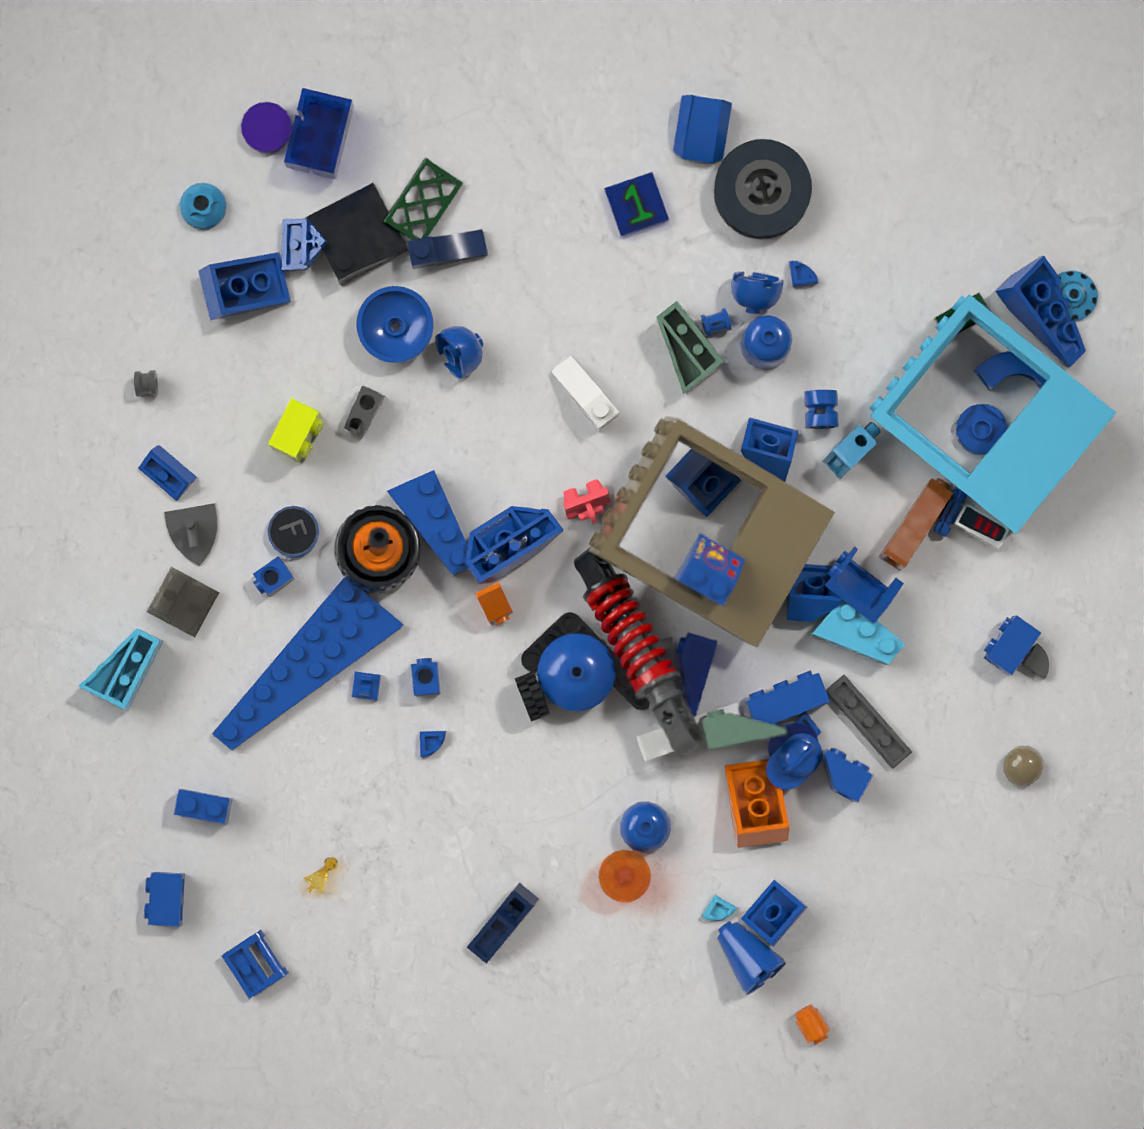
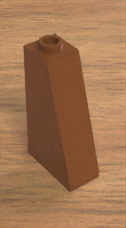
M931 478L878 556L899 571L907 566L953 494L949 490L950 485L940 478H937V480Z

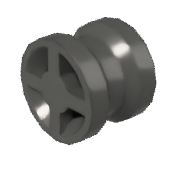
M150 370L144 374L140 371L134 372L136 397H142L144 394L158 396L156 370Z

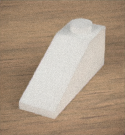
M572 356L568 357L551 371L598 432L619 416V411Z

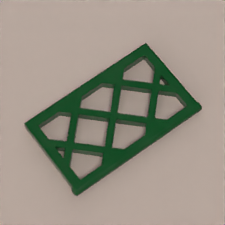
M425 157L383 222L411 240L420 239L413 234L411 226L426 223L427 230L422 238L428 237L463 185V182ZM425 166L434 170V179L421 181L420 174ZM449 180L456 186L450 195L443 196L441 182ZM436 183L439 197L425 199L422 185ZM418 186L421 200L406 203L405 197L410 189ZM440 201L441 209L435 217L429 218L426 204ZM422 205L425 219L410 222L407 207ZM403 208L406 223L397 224L391 218L397 209Z

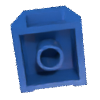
M682 95L673 152L682 159L715 163L722 160L732 103L723 99Z

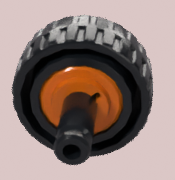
M375 505L358 509L346 518L336 535L334 553L339 570L351 585L369 593H385L389 590H395L410 579L419 563L421 545L416 527L407 516L390 506Z

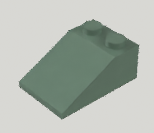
M724 709L707 712L708 717L702 719L708 749L788 733L787 727L731 712L725 713Z

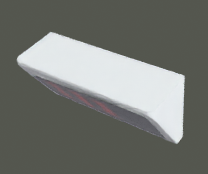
M967 503L964 504L953 523L955 527L995 550L1000 549L1010 530L1004 524Z

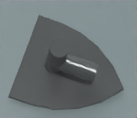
M215 503L164 512L169 536L174 545L187 559L200 566L209 555L217 534Z

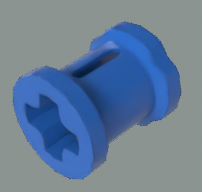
M725 308L721 309L719 313L709 316L703 314L700 316L706 337H710L711 333L724 329L727 331L732 330Z

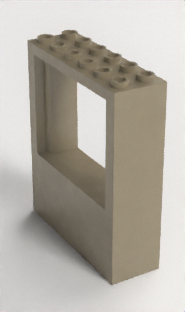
M666 416L665 419L661 418L654 428L656 433L651 442L648 441L641 451L642 459L639 464H634L628 474L630 479L625 487L622 486L615 496L616 504L612 510L609 509L602 519L604 525L600 532L596 531L590 539L589 545L591 547L589 552L741 641L758 647L835 512L679 418ZM678 442L683 443L762 491L728 549L744 558L745 561L738 581L724 606L716 604L619 546Z

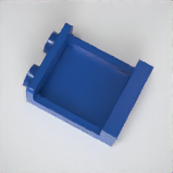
M854 546L849 553L844 551L827 573L830 579L825 586L872 623H875L889 607L904 583L895 577L888 587L852 560L858 551Z

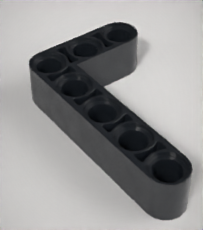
M567 612L563 614L522 654L521 663L527 671L535 672L538 671V665L536 667H529L525 662V658L529 653H536L541 658L546 649L544 639L548 635H555L557 638L577 633L592 636L602 642L612 655L615 664L613 687L636 710L642 711L649 708V702L645 706H638L635 703L634 696L636 693L631 683L624 688L617 684L616 677L620 673H627V669L621 667L620 658L575 613ZM568 617L576 619L577 628L574 631H566L562 625L564 619Z

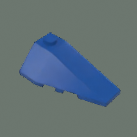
M1043 255L1012 274L995 292L1008 310L1061 362L1067 367H1071L1086 352L1076 322L1071 320L1068 312L1067 298L1064 299L1059 287V284H1061L1060 278Z

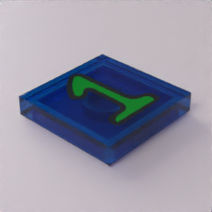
M653 172L604 188L620 237L669 221Z

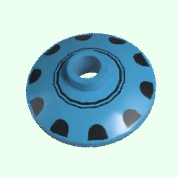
M1071 270L1058 274L1061 284H1059L1063 298H1067L1069 303L1067 309L1071 320L1079 321L1089 316L1095 309L1098 300L1097 288L1092 279L1079 271ZM1075 290L1078 293V298L1072 299L1069 292Z

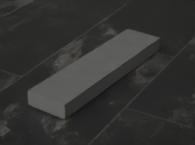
M845 674L826 689L830 699L892 769L912 753L910 748Z

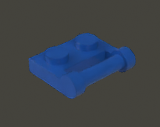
M259 930L221 955L249 999L289 973L286 967L281 966L263 938L265 934L262 930ZM255 943L274 972L270 977H267L248 948Z

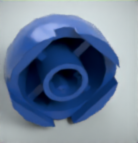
M744 271L733 273L731 283L733 298L739 305L746 307L747 313L761 314V310L770 309L780 299L784 280L779 281V277L758 272H752V275H748V277H744Z
M452 326L435 336L437 351L439 355L445 354L449 362L444 364L456 378L466 377L478 368L483 356V341L477 333L474 334L463 326Z
M649 801L637 802L629 806L623 813L620 821V834L624 842L631 849L641 853L654 852L660 849L667 842L671 832V822L667 812L658 804Z

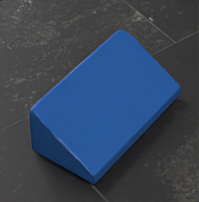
M160 445L151 449L138 467L139 470L176 501L181 498L197 478Z

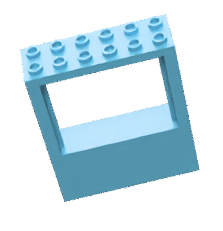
M969 294L967 298L961 296L952 307L955 310L950 318L944 316L935 327L939 331L933 339L928 336L919 347L922 353L918 358L915 359L912 356L904 365L905 374L900 379L895 376L886 388L890 391L884 399L879 396L869 408L873 411L870 417L1016 534L1116 412ZM969 319L974 321L1047 380L971 473L894 412Z

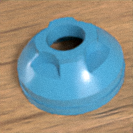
M194 184L187 188L181 197V215L190 226L196 229L213 228L223 220L226 214L225 197L216 186L211 184ZM200 196H204L209 200L207 209L203 211L197 210L194 207L195 199Z

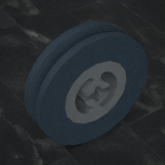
M770 139L751 140L734 148L721 162L714 182V200L722 219L739 234L755 239L775 238L790 231L804 216L812 194L811 176L802 157L788 145ZM765 172L776 178V181H773L770 177H762L763 187H768L766 191L767 201L770 200L774 191L780 192V197L775 203L769 206H759L749 200V198H753L761 203L764 199L762 192L757 191L759 187L758 177L753 181L750 188L745 186L746 180L751 175Z

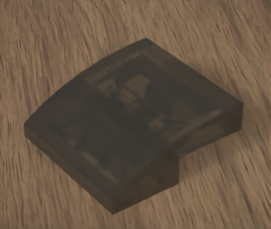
M170 567L146 612L195 638L220 592Z

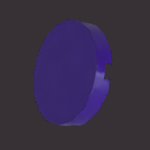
M260 102L251 106L244 114L241 122V132L247 145L254 150L264 154L274 153L287 144L292 134V122L286 110L280 105L272 102Z

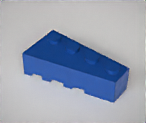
M434 470L387 490L391 498L410 519V522L414 524L417 531L453 576L469 570L465 565L467 542Z

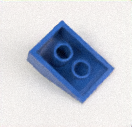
M279 252L209 264L198 271L210 320L232 317L291 302Z

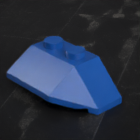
M511 506L469 533L465 565L479 584L498 580L539 554L564 529L549 509L539 510Z

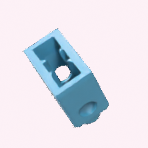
M869 422L864 428L858 425L831 451L823 462L841 479L877 444L875 438L881 433V430L873 422Z

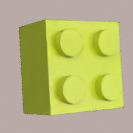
M291 398L268 445L273 450L300 463L302 458H308L313 447L310 445V442L314 435L319 436L324 426L322 415L319 411Z

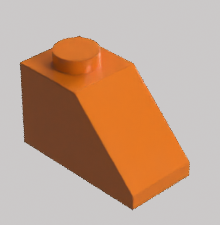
M499 582L475 593L489 623L495 622L497 626L510 619L509 614L513 613Z

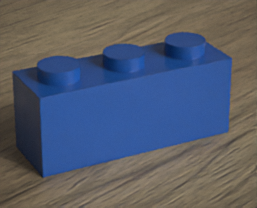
M810 670L797 675L798 681L789 684L785 680L773 685L774 691L765 694L762 689L749 694L751 700L745 703L751 718L775 724L830 702L819 673L813 675Z

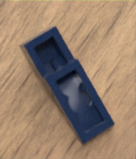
M483 229L444 236H429L407 241L413 270L488 255Z
M519 882L467 948L487 964L535 906L539 898Z

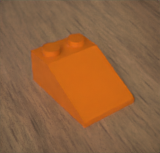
M769 759L724 766L737 848L788 841L790 826L782 789L774 786L767 777L766 767Z

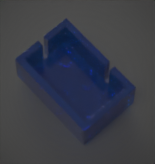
M302 88L297 107L298 115H295L284 159L286 168L309 173L311 168L315 175L336 179L354 109L352 99Z

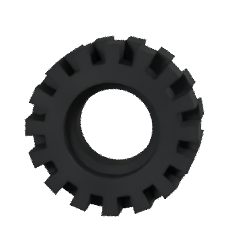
M534 671L514 678L531 722L550 715Z

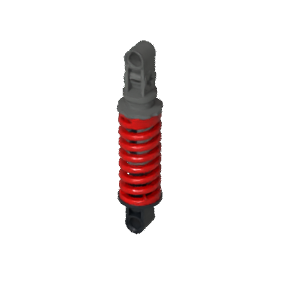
M589 547L574 559V566L588 588L583 595V599L588 603L592 611L596 610L595 618L597 621L602 622L601 630L608 634V643L615 646L614 654L621 658V667L627 669L626 676L631 681L630 683L636 693V698L648 700L649 708L656 715L660 726L670 742L671 748L678 755L684 756L704 742V734L683 699L684 694L675 684L681 675L674 667L670 668L672 666L670 659L662 661L661 657L665 655L666 650L663 647L655 648V645L659 642L658 636L653 635L649 637L648 634L653 630V626L650 623L642 624L647 617L646 613L641 611L633 614L640 607V602L638 600L626 602L634 594L633 589L630 588L627 575L625 573L616 574L612 565L589 552Z

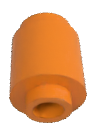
M812 1004L794 1014L797 1019L795 1022L807 1043L813 1042L817 1045L828 1038L826 1033L830 1029L819 1010L814 1009Z

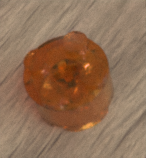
M622 849L614 851L604 858L599 868L598 877L600 886L608 897L618 902H632L640 898L647 891L651 880V872L648 863L640 854L632 850ZM626 869H629V875L632 877L631 880H625L623 883L620 882L618 872H624Z

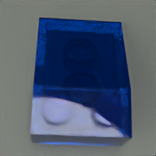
M688 632L685 637L681 636L679 638L676 653H680L679 664L686 703L693 717H695L718 641Z

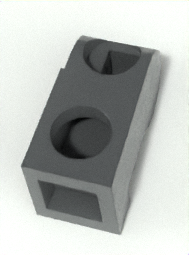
M362 386L346 420L344 429L363 438L385 395Z

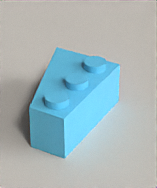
M843 599L841 605L831 610L810 634L813 637L845 648L884 665L889 664L905 645L878 621L872 623Z
M136 628L78 687L124 710H129L164 641Z

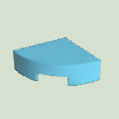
M714 895L702 918L711 921L722 920L731 916L737 907Z

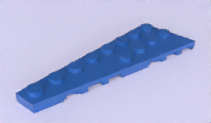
M343 578L212 734L229 749L234 750L378 644L385 641L389 636L400 630L404 624L367 593L351 585L347 579Z

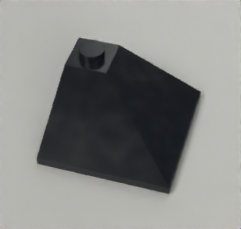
M374 183L305 217L312 222L326 239L327 243L323 248V252L340 285L408 251L400 232L383 222L389 211Z

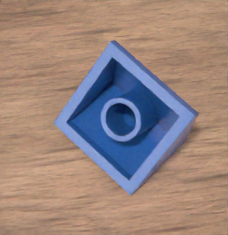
M773 880L743 915L741 920L774 947L805 911L807 906L776 880Z

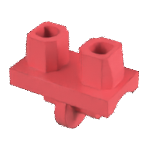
M598 479L586 484L589 494L579 497L576 488L563 492L565 501L563 506L568 520L579 516L580 521L590 518L592 525L596 524L597 519L595 516L604 513L603 507L611 504L607 488H603Z

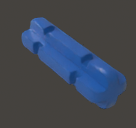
M955 488L953 490L952 499L948 500L939 517L941 521H937L934 527L936 534L943 537L948 535L951 529L949 527L950 524L953 525L962 508L960 504L964 503L968 496L961 489Z

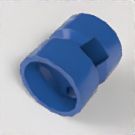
M827 389L805 391V407L809 409L805 413V428L831 429L839 427L838 412L834 410L838 405V391ZM826 409L825 414H817V410Z

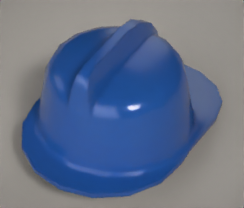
M803 733L793 735L787 739L767 762L766 772L770 782L777 788L785 790L796 788L802 784L821 763L823 753L817 739Z

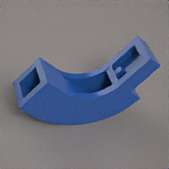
M1011 351L996 354L973 370L988 390H991L1003 379L1010 376L1027 377L1039 388L1047 381Z

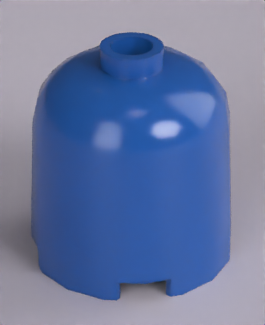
M770 315L758 317L750 322L742 334L740 342L742 355L749 364L757 368H762L763 370L776 368L784 363L790 354L792 334L790 328L780 318Z

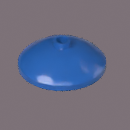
M388 286L373 292L366 298L358 311L356 328L359 340L369 354L384 362L402 363L417 357L424 351L431 340L434 322L430 307L417 292L406 287ZM399 323L401 325L400 330L393 331L391 329L392 324Z
M568 634L557 638L544 650L538 665V680L544 695L556 706L568 711H585L599 705L609 695L615 681V664L609 650L596 638L585 634ZM574 667H579L582 670V674L579 677L572 675Z

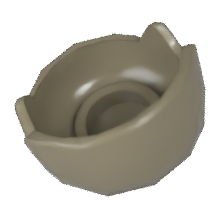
M1030 746L1014 747L1004 760V773L1008 780L1017 786L1024 787L1033 784L1039 779L1043 771L1041 755Z

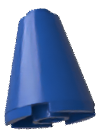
M729 921L719 928L718 932L720 934L717 939L742 991L747 995L762 987L767 979L773 978L786 965V962L779 954L738 922L732 924Z

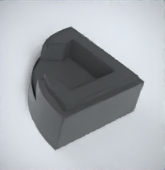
M1037 643L1026 658L1023 666L1042 679H1045L1049 671V659L1045 650Z

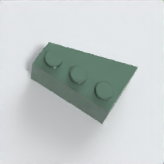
M674 302L657 316L683 394L689 393L726 364L680 302Z

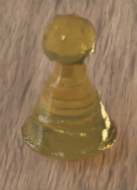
M326 858L324 862L325 867L303 877L310 884L307 891L311 893L315 888L324 894L323 891L329 870H335L338 866L336 858Z

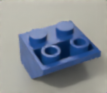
M834 747L830 750H823L822 761L830 789L852 802H859L873 774L868 772L870 767L857 760L853 761V763L845 759L847 754Z

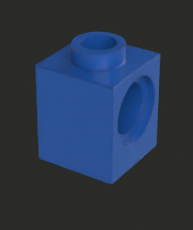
M279 556L253 573L256 578L253 584L261 595L266 592L268 596H271L295 579ZM270 571H276L279 575L277 583L273 585H268L265 581V576Z
M432 658L416 659L417 664H411L414 696L441 694L438 663L432 662ZM424 669H429L433 673V679L428 684L421 683L418 678L420 671Z

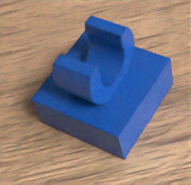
M355 671L352 697L378 701L381 675Z

